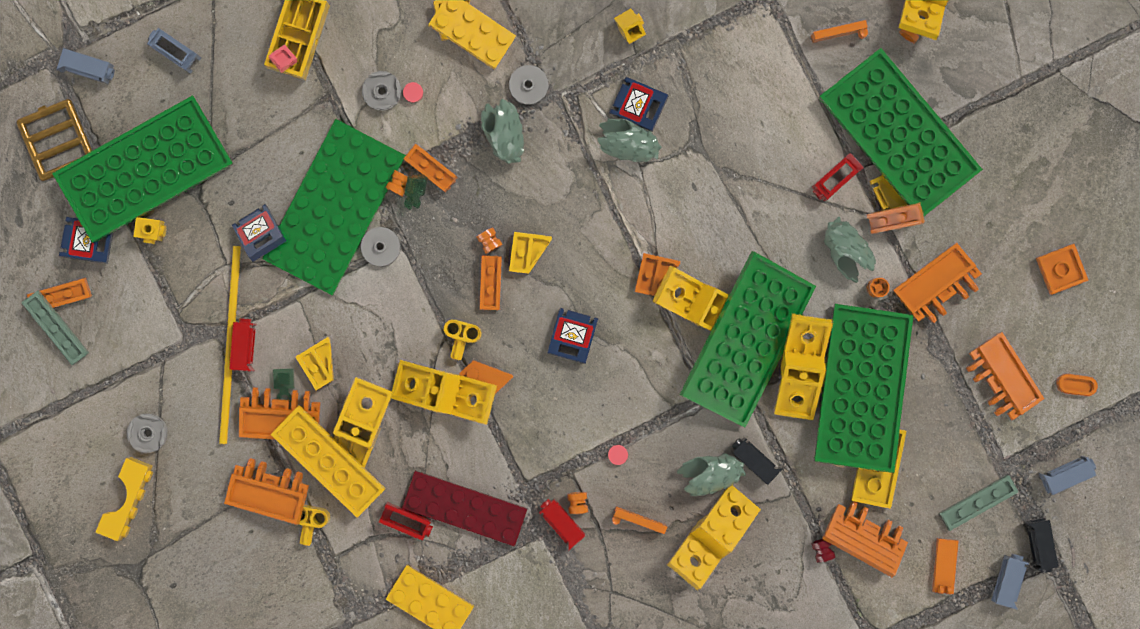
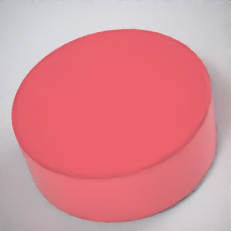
M411 82L404 87L403 95L408 102L417 103L423 97V89L418 83Z
M614 445L608 451V458L613 464L621 465L626 462L628 452L624 446Z

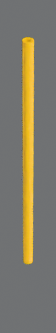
M233 246L220 444H227L232 382V370H229L233 322H236L241 246Z

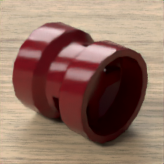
M823 539L811 543L813 550L816 551L815 559L817 563L836 558L834 551L829 548L832 545L831 543Z

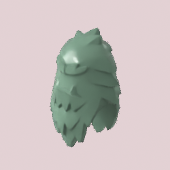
M501 99L499 106H496V108H492L489 103L486 104L481 112V126L493 149V154L508 164L521 162L520 157L524 153L522 124L515 106L504 99Z
M608 119L606 122L600 123L599 126L604 130L602 133L605 136L599 137L597 141L604 153L620 160H630L633 162H648L652 158L658 159L659 150L662 146L651 131H647L626 119Z
M840 217L833 222H828L824 243L831 251V258L836 264L837 269L846 279L857 283L859 282L857 277L859 271L856 263L864 269L868 268L870 271H874L876 264L875 256L869 248L867 241L858 234V231L849 222L841 221Z
M726 453L715 457L710 455L696 457L683 463V466L677 470V474H683L685 478L693 477L688 482L689 485L684 488L691 496L714 494L737 483L741 476H746L743 470L744 463Z

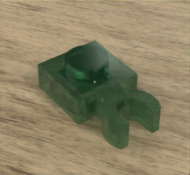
M423 174L408 176L404 193L407 198L404 202V207L409 210L412 209V206L419 209L421 205L419 198L425 194L427 176Z
M294 368L273 369L274 389H280L277 399L282 400V396L286 395L289 402H291L292 394L289 392V389L295 388Z

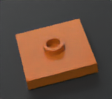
M1075 244L1036 258L1050 295L1089 281Z

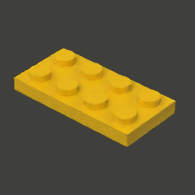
M444 0L428 26L494 70L516 37V35L464 0Z
M900 429L895 473L857 468L851 501L891 509L906 430Z
M406 565L386 598L387 601L433 629H461L474 608V605L409 565Z

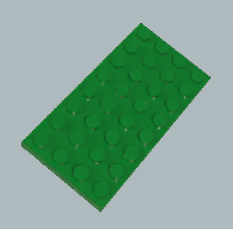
M882 48L819 96L822 103L907 205L921 204L923 216H926L983 170Z
M192 95L52 174L91 242L95 243L136 220L137 217L145 215L232 166L233 162L195 97Z
M335 119L279 225L286 242L265 254L262 259L333 296L389 190L385 188L386 185L392 181L394 170L399 171L406 155Z
M751 251L679 395L745 428L784 352L792 314H803L816 286L764 256Z
M834 304L833 324L828 345L814 462L895 473L913 315Z

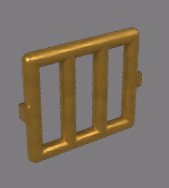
M65 99L48 107L45 105L39 107L37 112L16 121L41 181L53 178L52 173L73 162L70 161L45 172L41 161L78 145L82 146L85 155L92 151L70 99ZM66 108L70 119L33 135L29 134L27 124ZM74 126L78 137L37 153L34 146L35 142Z

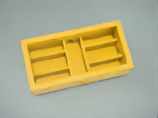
M326 0L284 1L264 63L268 69L280 72L269 59V55L283 45H286L297 58V63L282 73L306 81L329 11V3Z

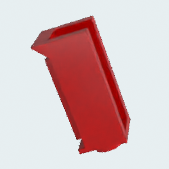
M849 153L812 186L814 195L819 200H828L864 167ZM847 164L853 171L829 191L823 183L842 166Z
M239 318V322H233L229 370L255 371L250 364H253L256 333L254 325L257 326V324L251 323V319Z
M548 498L540 505L542 509L539 513H544L542 517L565 543L569 542V550L585 537L583 530L555 498L551 501Z
M388 501L379 520L381 524L422 541L425 536L429 537L433 528L430 525L431 519L393 505ZM394 511L421 522L420 530L418 531L390 519L392 512Z

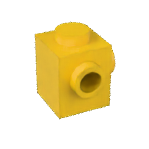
M632 9L614 18L620 33L628 44L646 35L642 17L639 13L635 14Z
M137 217L133 237L142 238L143 243L150 244L162 241V237H165L167 229L166 225H164L165 222Z

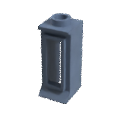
M160 28L152 31L148 37L149 41L147 44L190 74L193 71L190 69V66L195 59L200 61L202 58ZM162 37L187 53L182 62L157 45Z
M64 48L56 69L62 73L68 71L106 84L109 83V80L113 79L115 73L114 65L109 62Z
M1081 456V458L1046 472L1047 475L1038 474L1047 493L1054 495L1096 476V465L1091 458Z
M1013 553L1011 557L1004 555L991 601L1018 610L1014 602H1017L1027 568L1025 564H1029L1023 561V556Z

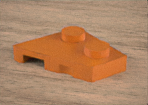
M643 253L635 292L655 296L669 267L677 268L681 261Z
M475 360L459 373L461 376L497 385L495 394L514 377L510 373Z

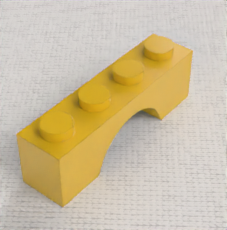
M133 457L125 459L118 477L126 486V501L118 511L106 512L102 515L96 533L115 541L127 537L130 531L128 526L130 520L135 518L138 508H136L137 503L144 497V486L146 482L148 483L153 475V471H151L152 465Z

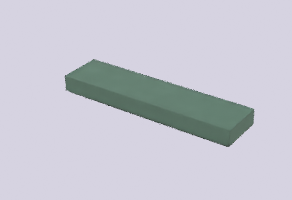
M39 290L21 302L71 365L89 353Z
M1007 474L941 511L939 515L948 531H951L1017 494L1018 490Z

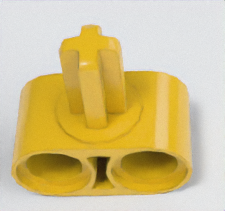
M449 320L444 325L445 334L455 339L450 355L455 360L462 359L466 342H477L482 336L481 329L473 324ZM451 323H456L459 327L456 334H451L448 331V326ZM470 328H475L478 331L477 338L470 339L467 332Z
M304 505L305 518L301 519L299 525H302L300 544L309 546L312 543L314 528L324 527L330 521V513L324 508ZM317 513H322L325 516L323 523H319L316 520Z

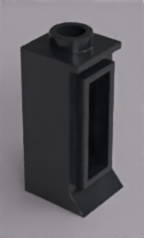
M744 437L742 440L738 438L731 446L733 448L731 452L765 484L769 485L783 468L775 467L776 465L750 441H747V438Z
M1041 518L1024 521L1023 523L1029 526L1027 528L1033 564L1036 565L1033 568L1041 573L1052 572V568H1058L1059 566L1050 520Z

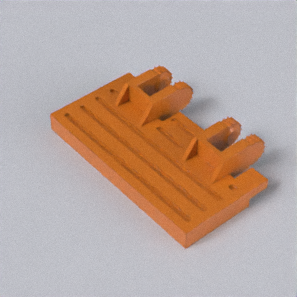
M955 243L895 288L893 292L918 322L925 318L926 315L932 323H935L937 321L936 316L927 306L932 303L941 315H946V310L936 297L942 303H945L958 292L966 300L969 297L968 293L959 282L964 280L969 288L976 292L979 288L969 277L968 273L974 279H977L982 273L958 243Z
M1003 332L997 333L969 353L972 359L976 361L966 368L967 371H974L980 365L985 369L975 375L973 378L974 382L980 381L990 373L992 374L986 381L994 394H998L988 400V404L990 406L994 405L1002 398L1005 401V404L994 412L996 416L1003 414L1013 407L1014 409L1007 414L1011 420H1014L1045 399Z
M256 387L252 390V406H249L250 397H241L239 437L276 440L271 434L298 407V390L292 391L291 409H289V400L272 399L271 405L270 388H265L264 404H258L259 390ZM305 391L304 407L302 408L320 424V402H312L310 410V391Z
M250 458L248 460L244 476L245 467L235 465L224 504L297 525L300 523L309 485L302 483V472L295 474L292 488H288L292 473L291 469L286 468L284 470L279 486L281 477L266 473V462L262 461L259 464L255 478H253L256 464L255 459Z
M852 501L845 516L843 514L846 507L838 504L822 539L884 574L894 577L908 544L907 541L900 539L903 527L898 526L891 538L888 536V533L892 527V521L887 520L880 535H878L881 527L865 519L868 512L867 507L864 506L860 510L858 518H856L853 514L858 502Z

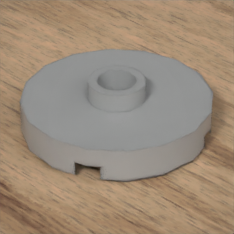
M524 65L517 68L511 75L509 90L517 102L525 105H534L541 102L546 96L548 79L540 68L533 65ZM528 81L532 83L530 88L525 87V83Z
M374 72L366 78L362 85V95L365 102L375 110L386 111L392 109L401 98L402 88L400 82L389 72ZM381 88H384L386 90L385 94L383 95L379 94V90Z
M373 228L362 239V255L367 262L374 266L383 267L390 265L400 254V240L388 228ZM379 243L384 245L382 250L377 249Z
M141 414L135 417L127 428L128 441L135 450L142 453H152L159 450L165 444L168 437V429L165 422L154 414ZM147 429L151 431V435L149 437L145 434V431Z

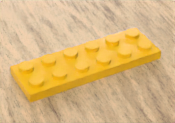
M300 405L271 434L357 518L386 489Z

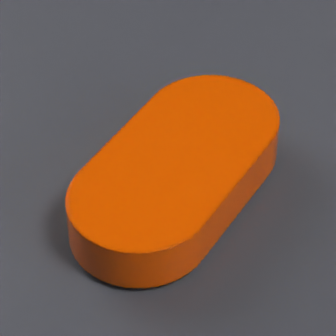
M1062 374L1056 381L1058 390L1066 394L1092 396L1098 388L1096 380L1089 376Z

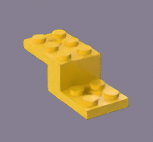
M905 0L898 28L937 40L945 6L949 0Z
M670 266L652 302L711 331L729 295ZM680 287L681 293L678 297H676L675 291L677 288Z
M792 314L781 361L782 378L774 407V415L814 420L826 372L824 357L833 324L832 320ZM806 333H812L814 335L811 339H805L803 337V335ZM795 396H801L803 398L799 402L792 400Z
M400 360L391 399L487 424L497 385ZM412 379L415 380V386L413 389H411L410 387ZM473 395H475L477 398V401L474 405L471 404V398Z
M355 377L333 434H335L334 439L365 468L381 430L380 425L393 391ZM365 397L370 398L373 402L370 409H365L362 406V400Z
M733 485L726 488L709 513L696 523L667 565L698 591L702 588L720 560L733 551L761 509ZM731 507L737 510L738 516H734L731 513ZM691 557H694L698 561L697 567L691 564Z

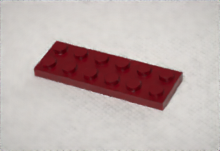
M417 470L414 472L402 507L408 511L514 547L528 510L526 507Z

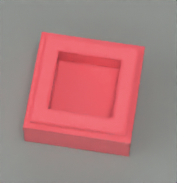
M283 45L269 55V59L281 73L297 63V58L286 45Z

